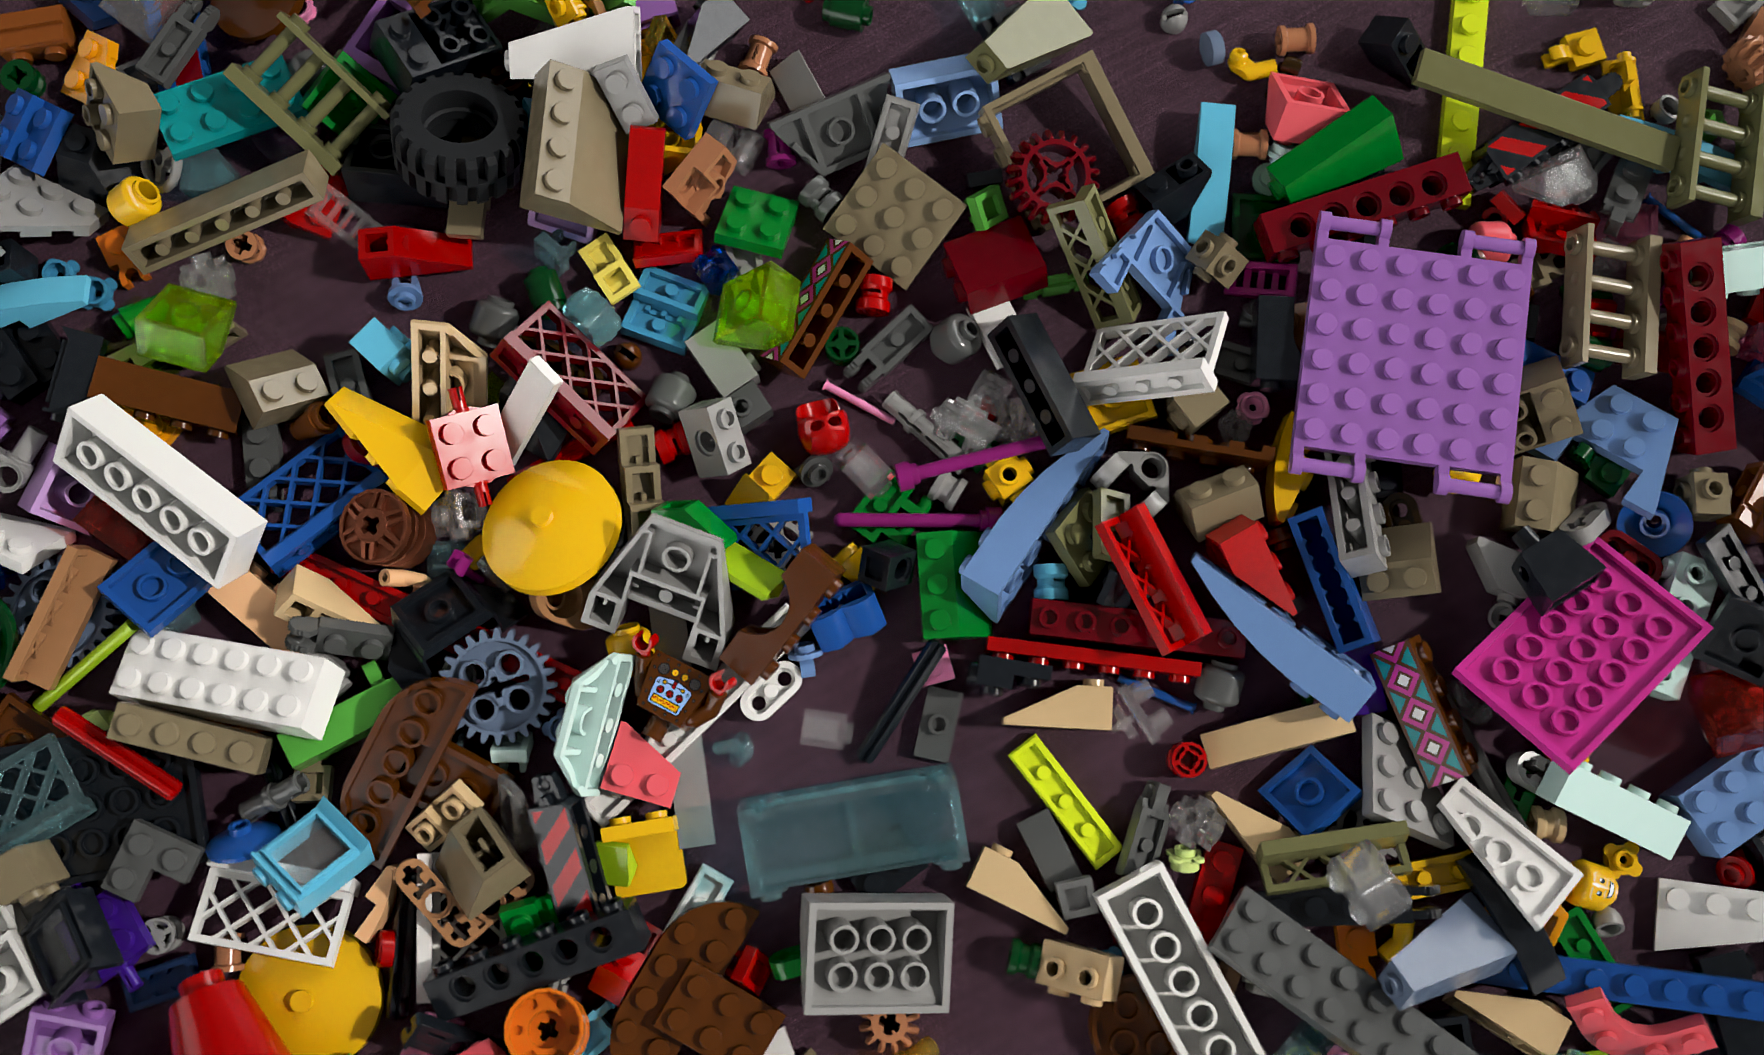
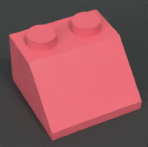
M1271 72L1269 75L1265 125L1272 139L1279 144L1290 146L1292 143L1301 144L1350 111L1334 83Z

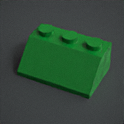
M947 530L915 534L923 642H928L930 639L949 641L993 636L992 620L961 589V574L959 573V568L967 555L973 556L980 547L978 546V541L983 532Z

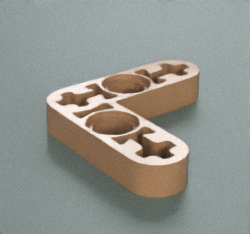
M408 858L400 862L396 867L395 881L400 889L452 946L459 948L468 946L500 918L498 908L492 915L480 913L470 921L452 893L420 859ZM408 865L413 869L417 866L421 867L422 871L418 875L425 884L428 883L430 878L435 882V885L428 887L422 892L419 899L413 895L414 892L420 890L414 882L410 881L405 884L402 881L405 877L403 869ZM526 865L531 875L524 880L525 886L523 888L516 886L510 890L508 894L513 897L508 902L504 896L499 899V907L521 900L533 888L535 877L530 867ZM433 892H441L447 898L446 907L439 913H432L425 906L426 898ZM454 906L459 909V912L453 914L455 919L461 924L466 921L470 924L466 929L469 935L465 939L457 936L455 939L451 937L454 929L447 920L443 926H440L437 922L448 916Z

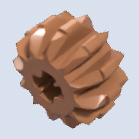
M1749 34L1745 38L1738 40L1722 56L1725 63L1721 67L1728 73L1726 79L1734 83L1735 89L1742 88L1743 92L1764 83V36L1760 34L1754 37Z
M860 1014L861 1017L869 1021L859 1024V1031H872L867 1035L865 1043L870 1045L879 1039L877 1051L880 1053L884 1052L886 1043H891V1050L894 1054L898 1053L899 1046L897 1041L899 1040L905 1046L910 1047L912 1041L906 1032L918 1034L920 1030L917 1025L909 1023L919 1019L920 1014H895V1021L899 1024L897 1027L892 1024L891 1030L885 1029L884 1021L880 1020L882 1015L887 1018V1014Z

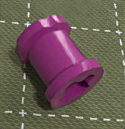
M769 128L765 129L763 134L764 139L768 141L769 152L766 166L779 170L796 165V157L792 155V149Z

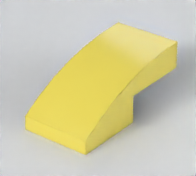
M607 232L578 251L612 306L642 287Z

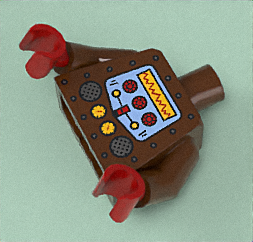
M643 629L633 636L632 646L636 650L634 693L638 699L637 705L652 714L642 731L643 734L661 743L671 724L687 732L690 728H698L718 716L727 697L726 691L737 684L735 677L728 679L724 683L722 681L724 669L713 673L709 677L657 649L653 653L651 649L659 642V636L656 633L650 636L649 644L643 640Z

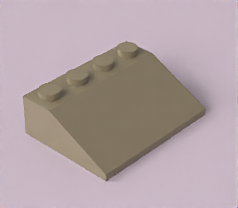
M550 59L534 76L519 207L620 235L622 233L629 133L626 134L597 79L585 70Z

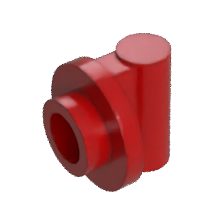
M1742 848L1734 849L1716 864L1717 877L1726 887L1747 889L1757 883L1754 869L1747 861Z

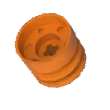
M552 988L535 989L521 996L510 1008L504 1023V1041L511 1055H582L590 1038V1020L584 1007L573 996ZM556 1021L555 1030L559 1032L556 1038L548 1037L545 1041L546 1033L542 1030L543 1025H552Z

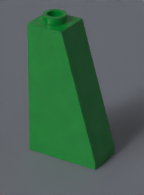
M1374 95L1370 96L1267 166L1266 168L1271 180L1267 183L1269 190L1278 201L1283 198L1290 205L1334 191L1400 162L1404 159L1393 113Z

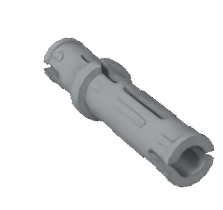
M897 390L893 391L884 400L882 408L886 409L904 425L903 430L907 434H914L940 459L943 460L967 454L926 418L925 411L922 409L917 410ZM967 468L957 470L955 473L957 475L962 474Z

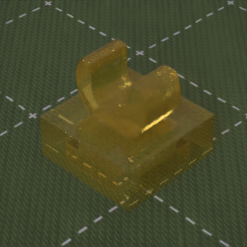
M666 15L653 16L650 27L641 30V35L645 39V42H641L642 56L653 55L659 41L668 39L674 44L678 35Z

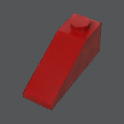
M630 125L624 201V240L658 243L662 224V186L664 180L666 128Z

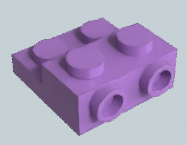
M48 994L37 1000L29 1012L22 1055H104L105 1049L111 1040L116 1010L107 1009V1005L100 1000H90L84 1004L47 1010L52 1001V996Z

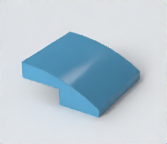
M645 267L638 280L642 287L633 292V301L620 325V333L685 356L688 349L684 342L695 334L710 293V287L656 267Z

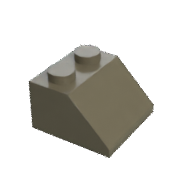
M705 59L701 67L719 82L704 116L757 130L775 98L772 79L761 75L755 70H742L728 66L720 60Z
M1184 346L1178 352L1181 354L1187 348ZM1216 386L1215 392L1165 397L1162 411L1166 418L1164 423L1169 431L1177 432L1184 440L1186 435H1192L1217 416L1230 401L1218 386Z
M293 349L226 365L224 368L253 430L296 419L313 402L326 401L330 395L315 363Z
M1521 456L1515 459L1511 482L1513 494L1509 504H1502L1499 531L1516 533L1529 525L1540 538H1545L1552 532L1559 530V526L1575 510L1579 473L1557 461Z
M1244 465L1230 468L1208 479L1194 482L1190 486L1177 490L1170 498L1171 506L1198 542L1206 540V534L1241 514L1252 520L1264 517L1259 483Z
M1432 522L1381 528L1382 535L1387 536L1391 549V555L1386 557L1388 570L1359 576L1362 601L1441 593Z
M49 839L16 846L0 855L1 906L20 902L22 906H26L37 899L39 901L45 900L61 889L58 884L71 877Z

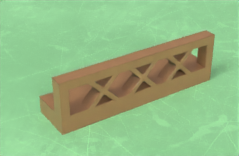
M67 545L2 678L11 682L26 680L48 691L56 689L102 595L97 586L111 576L118 562L117 559L87 545Z

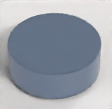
M1217 30L1203 32L1199 39V49L1204 64L1208 67L1221 64L1225 59V44L1222 35Z

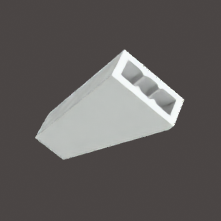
M624 6L508 42V50H505L504 65L506 71H510V79H534L535 74L550 59L585 70L595 77L593 73L595 66L626 54L637 75L642 79L640 7Z

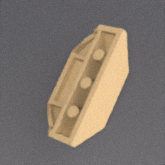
M412 319V419L426 425V420L442 417L453 410L447 389L463 386L467 407L487 406L488 354L449 323Z

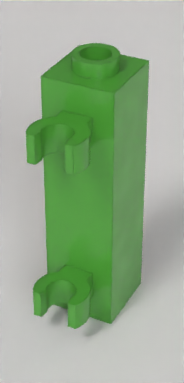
M375 660L361 666L372 687L333 707L322 741L281 733L276 735L292 768L301 771L369 735L384 706L402 690L393 677L386 680L379 664Z

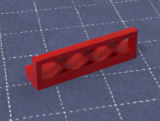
M1145 502L1132 507L1119 516L1094 526L1162 657L1212 632ZM1115 527L1121 538V543L1116 540L1110 528ZM1130 562L1135 565L1138 575L1133 573L1129 565ZM1147 594L1151 596L1155 608L1149 604L1146 598ZM1164 627L1169 630L1174 643L1170 644L1163 630Z

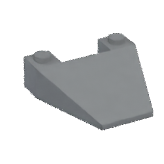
M652 513L600 573L588 594L581 622L615 634L626 614L630 599L693 622L694 624L682 659L716 671L720 663L719 657L726 649L735 623L723 538Z

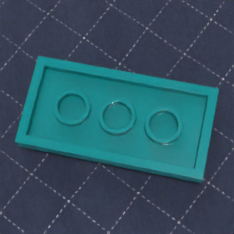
M282 54L261 76L263 80L260 84L270 93L273 90L278 91L292 76ZM254 61L242 64L241 66L244 67L246 64L250 66ZM224 71L154 94L162 108L159 128L175 162L278 125L222 74ZM300 91L289 101L291 105L287 108L297 118L301 115L305 117L308 114L307 111L298 105L302 99Z

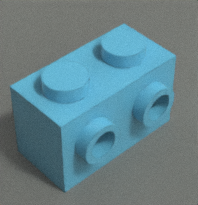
M373 317L349 341L378 371L399 386L402 382H408L412 379L411 340L394 325L388 329Z

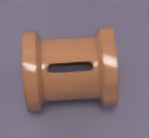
M1306 23L1305 27L1286 28L1285 25L1277 26L1275 32L1277 55L1285 56L1287 52L1305 51L1306 54H1314L1316 49L1315 25L1313 23Z
M754 34L748 40L750 47L745 59L739 62L738 68L742 70H755L763 76H768L766 69L771 56L777 53L778 46L767 37Z
M1234 128L1232 160H1236L1238 156L1258 157L1259 160H1265L1268 153V130L1239 132L1237 128Z
M250 231L225 242L226 250L230 256L248 264H254L263 260L267 252L263 238ZM243 242L252 245L250 251L241 248Z
M236 932L240 940L245 938V932ZM230 934L223 937V939L233 940ZM214 946V965L210 969L219 968L223 972L244 970L245 963L241 962L240 950Z

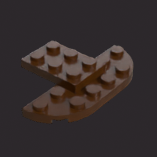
M453 677L423 679L399 691L378 715L345 780L340 799V812L370 842L375 861L371 864L381 870L387 863L416 806L424 809L459 778L484 803L482 808L492 818L496 814L515 775L451 741L479 688L478 685Z
M721 900L706 903L695 908L692 907L674 919L659 937L616 1011L610 1034V1054L677 1055L681 1046L685 1044L702 1055H764L786 1017L785 1012L723 977L758 917L760 910L741 902Z

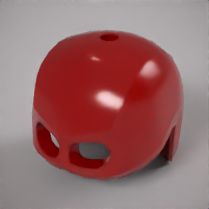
M826 398L797 406L798 436L803 448L810 455H829L842 450L848 445L850 439L848 416L844 410L839 409L835 399Z

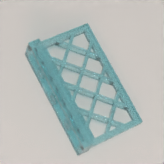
M48 733L0 761V783L6 770L11 767L21 769L14 790L0 787V792L12 794L5 816L0 814V820H3L0 828V855L16 846L50 839L97 811L92 798L84 796L55 734ZM48 747L52 758L47 771L33 768L37 752ZM30 772L45 775L38 796L23 793ZM54 778L64 780L70 793L58 801L47 799ZM21 797L36 801L31 816L25 820L14 818Z

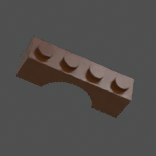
M815 543L803 547L781 575L787 586L790 600L788 613L784 621L779 626L768 628L749 624L736 634L719 659L751 686L762 678L768 681L780 666L776 660L782 652L789 654L800 641L801 637L797 635L804 624L810 627L822 612L818 608L825 597L831 600L840 590L844 583L839 579L846 569Z

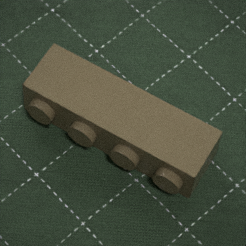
M117 702L106 737L254 775L266 772L276 739L275 737L134 702Z

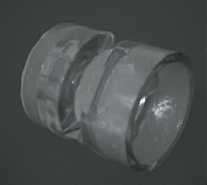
M715 118L706 133L726 146L738 161L733 171L745 176L751 170L760 154L764 137L745 127L740 130L739 125Z

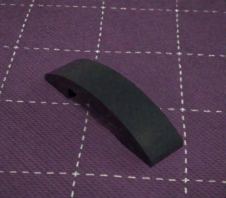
M1472 852L1455 861L1472 893L1479 895L1493 921L1517 951V954L1514 956L1516 960L1513 963L1532 996L1567 979L1544 927L1537 932L1534 930L1477 856Z

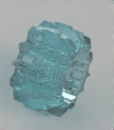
M585 287L573 293L562 306L563 315L596 347L603 346L608 341L610 342L622 328L621 318L615 312V307L611 306L608 300L604 299L598 291H593L590 288Z

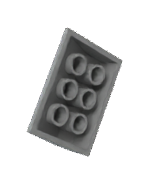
M802 893L800 950L803 1014L949 1013L955 903L944 893Z

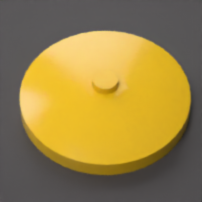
M548 461L524 470L501 489L486 514L482 530V546L490 568L505 584L528 595H556L580 586L604 566L617 545L622 526V511L618 496L608 481L597 470L577 461Z
M310 923L296 927L302 937H305L321 925L320 923ZM335 926L330 928L332 934L334 932ZM291 928L271 936L277 949L285 950L297 942ZM347 930L344 931L334 968L252 953L239 977V980L245 983L292 1055H348L350 1053L351 1055H356L373 1036L384 1008L385 988L381 969L375 965L374 955L366 944ZM323 932L306 944L313 956L326 958L330 941L325 932ZM266 941L260 945L269 947ZM301 947L294 951L305 954Z

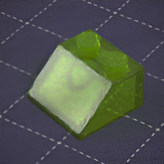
M771 260L724 283L713 342L723 346L770 350L792 340L801 281Z
M168 283L134 319L137 355L206 373L223 353L237 308V301Z

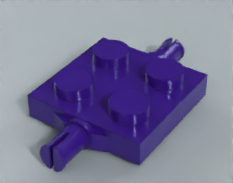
M86 882L72 885L71 887L77 889L89 886ZM104 890L96 898L125 962L118 967L97 970L101 976L102 983L94 988H99L112 977L120 975L128 992L131 993L144 985L134 965L145 952L156 945V942L133 902ZM63 921L55 928L76 963L80 956L65 921Z

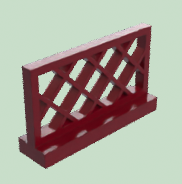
M549 300L514 331L508 333L489 355L517 382L528 361L537 355L546 363V360L561 362L563 375L558 376L563 382L548 406L547 411L593 455L617 433L616 428H622L645 405L647 395ZM546 314L556 324L557 331L544 330L541 317ZM521 335L535 337L537 350L529 348L519 337ZM544 339L558 340L560 353L545 351ZM567 342L576 343L582 349L583 356L569 355ZM570 364L584 365L586 378L572 377ZM593 367L602 368L607 373L608 381L595 380ZM573 385L587 387L588 400H583L573 390ZM596 388L609 390L611 403L598 402ZM618 391L626 392L637 403L634 406L620 404ZM598 410L613 413V427L599 415Z

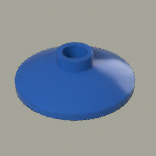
M1661 491L1654 514L1661 518V521L1657 524L1648 523L1645 517L1622 506L1617 516V530L1623 531L1657 554L1659 558L1669 556L1682 549L1692 535L1694 526L1692 513L1687 504L1674 494Z
M248 819L234 821L227 829L214 836L208 842L205 849L207 858L219 864H233L252 859L250 853L253 851L256 853L280 835L281 829L278 824L271 821L260 820L250 823Z

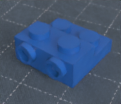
M17 88L15 94H12L6 102V113L0 123V156L44 177L74 114L21 88Z

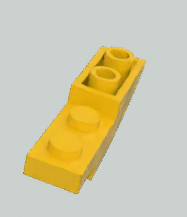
M1293 411L1282 418L1272 447H1276L1274 461L1267 466L1266 511L1268 523L1273 527L1279 526L1284 521L1288 522L1287 519L1294 516L1298 508V503L1294 501L1300 490L1303 492L1306 490L1314 473L1302 472L1301 475L1288 473L1294 421ZM1304 449V454H1307L1310 450Z

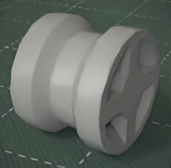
M951 472L941 474L937 477L927 497L931 500L938 499L944 503V507L947 510L951 511L969 481L964 478L957 479L952 476Z
M165 915L145 922L156 942V945L147 951L149 954L159 955L176 950L185 940V925L176 916Z

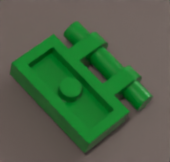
M886 467L852 513H898L900 509L906 513H928L935 503L925 495L916 505L908 500L915 489L900 492L895 472ZM893 527L850 528L872 544L883 534L889 540L907 546L910 543L908 538L917 527H899L898 530Z

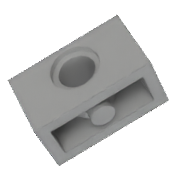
M731 396L702 400L678 411L699 478L730 475L752 463Z

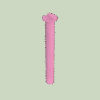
M828 379L822 387V390L833 393L891 425L896 421L894 416L830 383Z

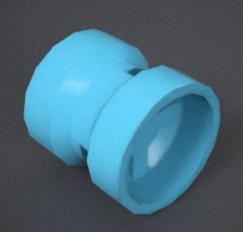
M1045 563L1033 565V576L1037 579L1034 598L1069 601V589L1065 586V579L1069 575L1065 564Z

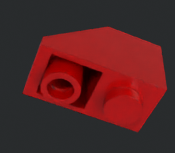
M647 921L651 938L645 950L598 966L589 983V990L618 1007L663 932Z

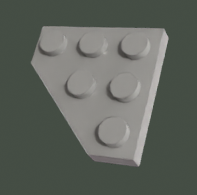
M14 164L0 174V232H19L20 237H51L52 231H72L73 236H90L109 221L110 211L107 208L34 174L28 169Z
M1374 713L1363 716L1362 816L1381 824L1406 820L1410 832L1409 836L1442 850L1453 847L1454 827L1436 806L1443 796L1437 786L1428 789L1399 724Z

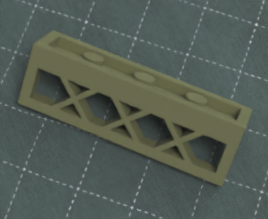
M1095 183L1082 186L1075 198L1049 204L1046 211L1096 330L1132 323L1135 321L1143 303L1129 272H1127L1118 293L1107 294L1103 289L1101 290L1088 283L1086 278L1088 270L1091 271L1118 241ZM1075 210L1079 220L1077 229L1064 223L1060 213ZM1076 239L1090 247L1092 252L1090 259L1076 253L1073 246ZM1100 300L1114 306L1117 315L1103 317L1098 307Z
M1406 820L1260 842L1255 856L1265 895L1271 896L1410 875L1413 872V868L1405 845V841L1410 835ZM1396 848L1400 865L1387 867L1376 860L1375 857L1382 849ZM1374 851L1371 856L1365 852ZM1354 854L1367 863L1362 871L1352 873L1339 865V862L1344 855ZM1338 856L1335 861L1329 858ZM1316 859L1330 867L1326 876L1315 878L1302 869L1309 860ZM1301 862V864L1299 865V867L1296 866V865L1293 864V863ZM1282 865L1292 871L1294 875L1287 883L1273 885L1269 867ZM1370 865L1376 868L1373 870H1367ZM1334 871L1340 874L1331 876ZM1298 876L1304 879L1300 881H1295Z

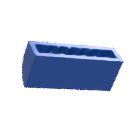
M1320 506L1288 518V523L1338 654L1381 641L1367 602L1362 601L1361 586L1357 577L1351 578L1339 561L1331 509Z

